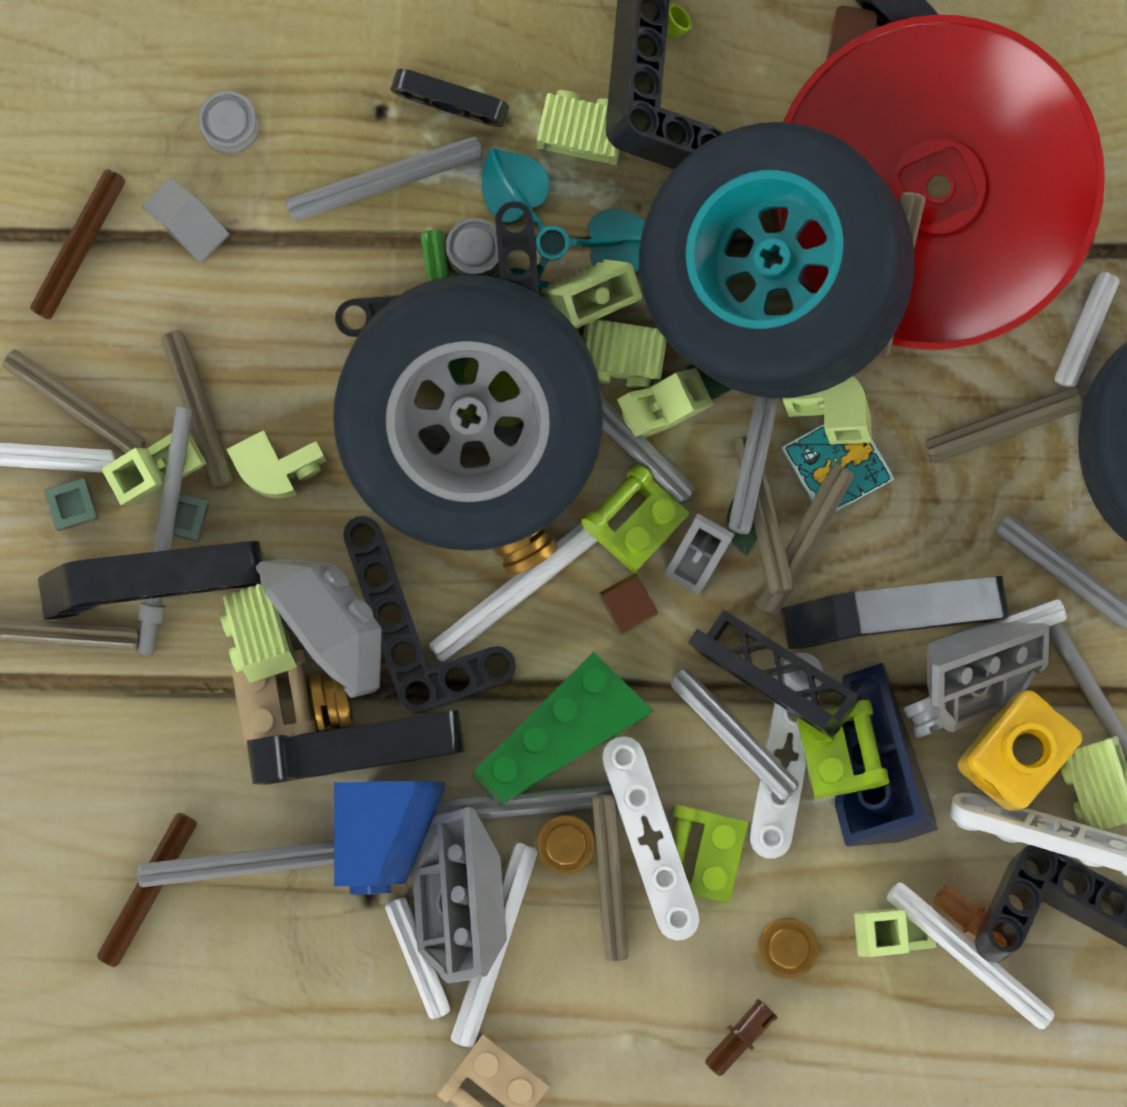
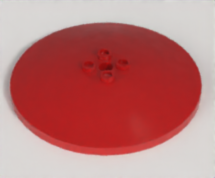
M928 15L907 18L875 28L843 46L818 67L791 103L783 120L785 123L806 125L825 131L852 146L873 166L893 191L899 203L903 192L921 194L926 199L914 248L912 292L902 321L894 333L893 346L934 351L959 349L999 338L1021 327L1040 314L1069 285L1082 266L1093 244L1104 205L1106 182L1104 154L1093 114L1082 92L1071 76L1052 56L1031 40L1004 26L966 16ZM944 176L949 179L951 184L949 193L940 199L931 197L928 193L929 182L934 177ZM773 208L771 213L775 232L777 233L781 232L785 227L788 210L787 208ZM817 221L808 222L798 235V242L805 250L821 246L827 240L825 232ZM807 266L802 273L800 283L810 293H817L824 284L829 269L825 266Z

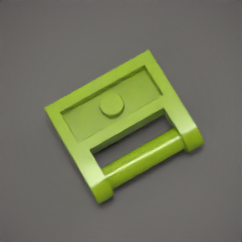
M640 464L633 465L626 473L627 479L596 511H589L581 520L585 530L633 574L642 567L690 515L680 503L653 480L650 472ZM639 491L647 499L614 532L608 526V522Z
M859 700L845 721H854L866 771L859 775L853 774L843 727L840 728L832 740L796 717L814 800L877 788L890 782L887 769L882 768L870 718L874 714L870 700ZM840 707L825 709V711L834 716Z
M675 804L672 817H676L672 836L682 864L692 822L704 824L691 881H688L692 895L730 904L748 821Z

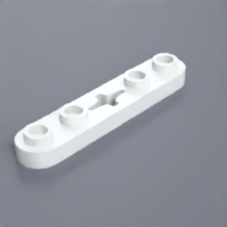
M806 652L795 654L823 672L820 661L814 655ZM786 660L783 662V665L791 664ZM798 670L784 674L786 686L794 691L810 689L807 673ZM815 679L816 687L821 686L822 683ZM776 703L773 706L766 749L774 756L776 749H783L788 733H792L791 751L797 753L798 758L796 761H790L786 770L798 781L799 786L789 798L781 800L759 779L749 831V843L752 849L764 858L780 857L787 852L791 845L806 769L796 716ZM774 757L781 764V759Z
M617 737L606 745L602 756L608 781L657 926L661 933L669 939L676 941L685 940L694 934L699 924V914L644 751L633 738ZM642 816L647 817L653 832L661 831L663 839L657 841V850L660 855L659 860L654 859L648 845L641 846L639 844L638 838L644 835V827L641 821Z
M959 793L953 796L950 817L962 829L985 831L997 835L998 838L1006 842L1026 843L1077 858L1088 866H1105L1115 869L1127 876V837L1028 808L1007 811L992 798L979 794Z

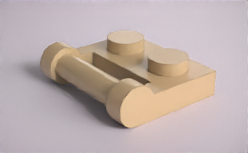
M305 649L294 650L298 667L287 671L297 722L285 725L277 676L273 675L249 683L244 672L236 673L233 664L230 663L245 746H247L246 741L277 735L293 737L319 732L317 721L312 717L303 663L307 662Z
M482 1034L436 1096L445 1103L451 1101L457 1107H485L459 1087L465 1078L468 1077L505 1107H535L550 1085L490 1038Z

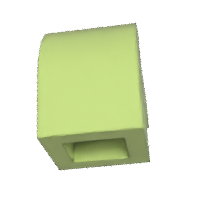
M696 368L676 372L652 387L629 392L617 399L622 409V417L625 424L632 430L635 437L642 435L644 438L678 425L714 405Z
M854 376L843 383L815 394L783 398V403L789 417L824 415V429L830 445L872 442L869 405L861 384Z
M264 430L226 449L236 470L246 484L258 494L273 499H284L297 495L290 480L298 477L299 481H303L316 475L322 470L320 465L327 461L317 441L279 459Z
M190 432L182 479L207 464ZM172 433L148 448H134L101 468L120 505H136L163 493Z
M897 908L876 909L853 913L857 955L860 957L910 953L911 950L936 948V941L907 918L905 910H898Z

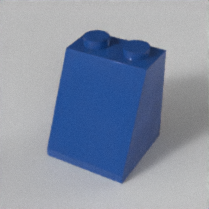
M334 782V886H350V894L362 895L391 893V885L406 884L444 793L445 782Z

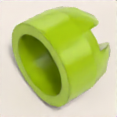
M670 3L667 39L675 40L682 37L692 28V22L683 7L676 3Z

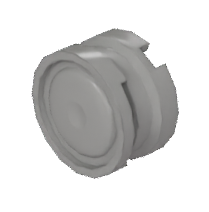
M233 91L217 92L208 97L201 106L198 116L199 127L209 146L217 152L227 155L240 154L249 149L256 141L259 132L258 117L250 101L242 94Z
M467 218L458 222L450 230L446 240V254L452 270L459 276L478 275L490 277L499 269L496 227L490 221L481 218Z
M930 696L902 708L906 718H911L914 723L912 732L916 739L944 728L931 705Z

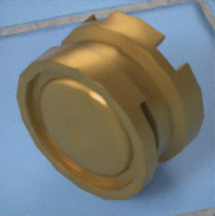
M543 528L518 542L493 548L497 556L503 557L504 563L502 566L507 575L513 576L545 561L557 551L558 545L553 537L547 536Z
M322 673L311 674L312 698L319 732L329 731L332 726L341 725L342 728L354 727L350 696L344 691V685L335 681L330 676H323Z
M561 815L550 819L542 826L537 836V852L540 860L548 869L558 874H572L581 871L590 863L595 852V838L592 830L583 820L575 816Z
M779 918L770 922L763 929L758 941V954L762 963L772 973L783 978H796L806 974L815 965L819 955V942L815 932L806 923L794 918Z

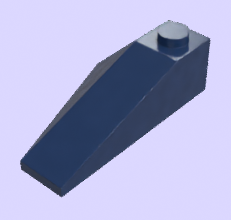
M879 663L844 675L842 681L844 686L857 693L861 697L860 700L871 701L874 714L870 718L882 768L887 769L890 780L888 784L881 787L835 796V808L845 845L850 847L897 843L938 830L928 790L884 664ZM843 696L841 697V705L846 699ZM854 721L844 722L842 727L853 774H863L866 771Z

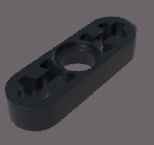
M407 69L396 70L390 88L394 94L404 99L493 127H503L510 107L506 102L496 97Z

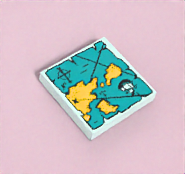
M824 424L781 448L811 503L832 465H841L854 474V478L835 513L895 480L873 440L867 443L830 445Z

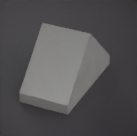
M171 177L142 205V208L201 264L230 235L194 195Z
M697 514L663 575L700 595L735 534Z

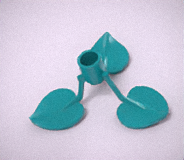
M493 148L489 152L482 172L484 201L489 211L495 217L501 206L512 201L522 202L532 211L534 225L539 230L536 238V249L541 256L538 264L539 290H541V287H548V284H552L548 281L540 280L548 261L561 259L567 253L569 247H592L590 260L593 266H596L597 262L603 263L605 259L628 262L633 265L635 272L639 270V249L645 224L644 219L624 210H605L593 216L589 222L591 239L569 238L561 227H546L532 210V208L543 204L549 193V178L542 165L526 155L507 152L498 148ZM510 208L504 213L503 222H515L524 212L519 208ZM522 268L509 269L514 274H522L527 271Z

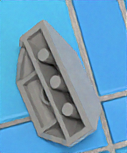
M293 558L261 561L256 566V570L260 574V581L266 596L313 660L332 679L344 685V691L351 698L375 692L380 687L382 628L373 617V612L368 604L360 600L351 588L346 574L337 568L334 563Z
M1044 623L980 624L928 643L927 686L931 704L947 731L954 732L995 716L1017 691L1026 690L1035 674H1040L1048 666L1050 625Z
M467 807L434 816L430 825L432 829L423 841L412 868L417 951L440 974V977L449 984L487 976L507 940L501 858L475 809Z

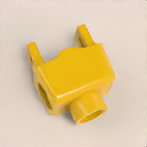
M1020 690L991 719L971 746L960 757L958 768L963 775L1007 811L1023 809L1032 803L1079 747L1083 736L1077 727L1056 712L1037 693L1030 690ZM1023 734H1030L1036 737L1042 748L1039 759L1029 765L1019 762L1013 753L1015 740Z

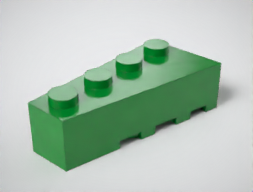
M593 652L474 770L471 777L501 806L632 726L645 720L653 710Z

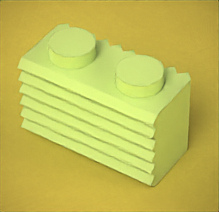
M558 90L556 95L547 93L537 137V149L617 166L620 150L613 147L609 142L605 129L608 99H597L595 104L580 100L581 96L572 91Z
M605 259L603 263L597 262L596 266L590 265L589 269L583 268L582 272L576 271L575 275H569L568 278H562L561 281H555L554 284H548V287H541L540 295L560 310L576 329L642 299L633 265L628 262Z
M600 319L585 325L583 340L593 358L599 383H610V377L627 380V387L641 390L651 387V384L660 382L667 340L659 329Z
M262 584L249 587L247 590L241 589L240 592H233L231 595L223 597L226 612L220 613L219 616L226 636H233L236 647L230 648L229 654L236 673L243 671L249 683L298 667L286 621L266 596Z
M1118 736L1078 747L1061 767L1065 783L1068 786L1074 785L1079 800L1073 803L1078 822L1101 830L1126 824L1127 762Z

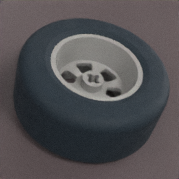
M460 275L435 279L403 292L381 308L365 325L355 340L339 377L334 399L333 421L336 445L343 468L351 484L373 512L399 532L417 541L446 549L470 551L497 548L518 542L549 525L569 507L583 489L597 459L602 439L603 410L600 384L593 358L577 329L560 310L539 294L516 283L489 276ZM458 358H475L479 364L475 381L467 384L456 383L448 368L449 361ZM506 371L515 380L520 388V392L515 397L498 401L491 394L488 386L497 373ZM431 380L444 391L445 396L440 407L423 408L415 404L416 392L422 381ZM469 404H473L476 406V414L478 416L472 415L469 421L464 420L461 409H467ZM502 416L518 417L524 422L521 435L513 445L506 444L493 431L497 420ZM434 424H441L449 433L450 439L441 452L432 453L419 437L418 433L421 429ZM470 441H481L490 456L489 463L474 467L463 466L460 462L463 444Z

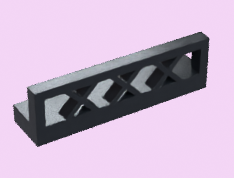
M725 610L722 611L707 634L697 629L688 642L698 654L832 740L861 699L854 691ZM728 624L740 631L742 646L728 649L717 642ZM748 637L752 638L757 643L749 644ZM764 649L771 650L774 654L776 667L761 670L752 664L751 652ZM781 657L791 664L782 666ZM798 670L807 673L810 689L794 691L786 686L784 674ZM815 679L823 683L824 686L816 687ZM835 691L846 699L833 716L819 706L818 695Z

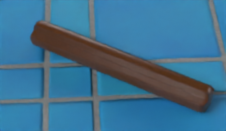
M109 169L104 170L30 306V309L38 316L45 319L53 317L125 184V179L120 174Z
M177 813L149 863L178 859L196 828L197 822L183 813ZM138 883L136 884L97 954V958L101 962L111 967L119 965L163 885L140 887Z

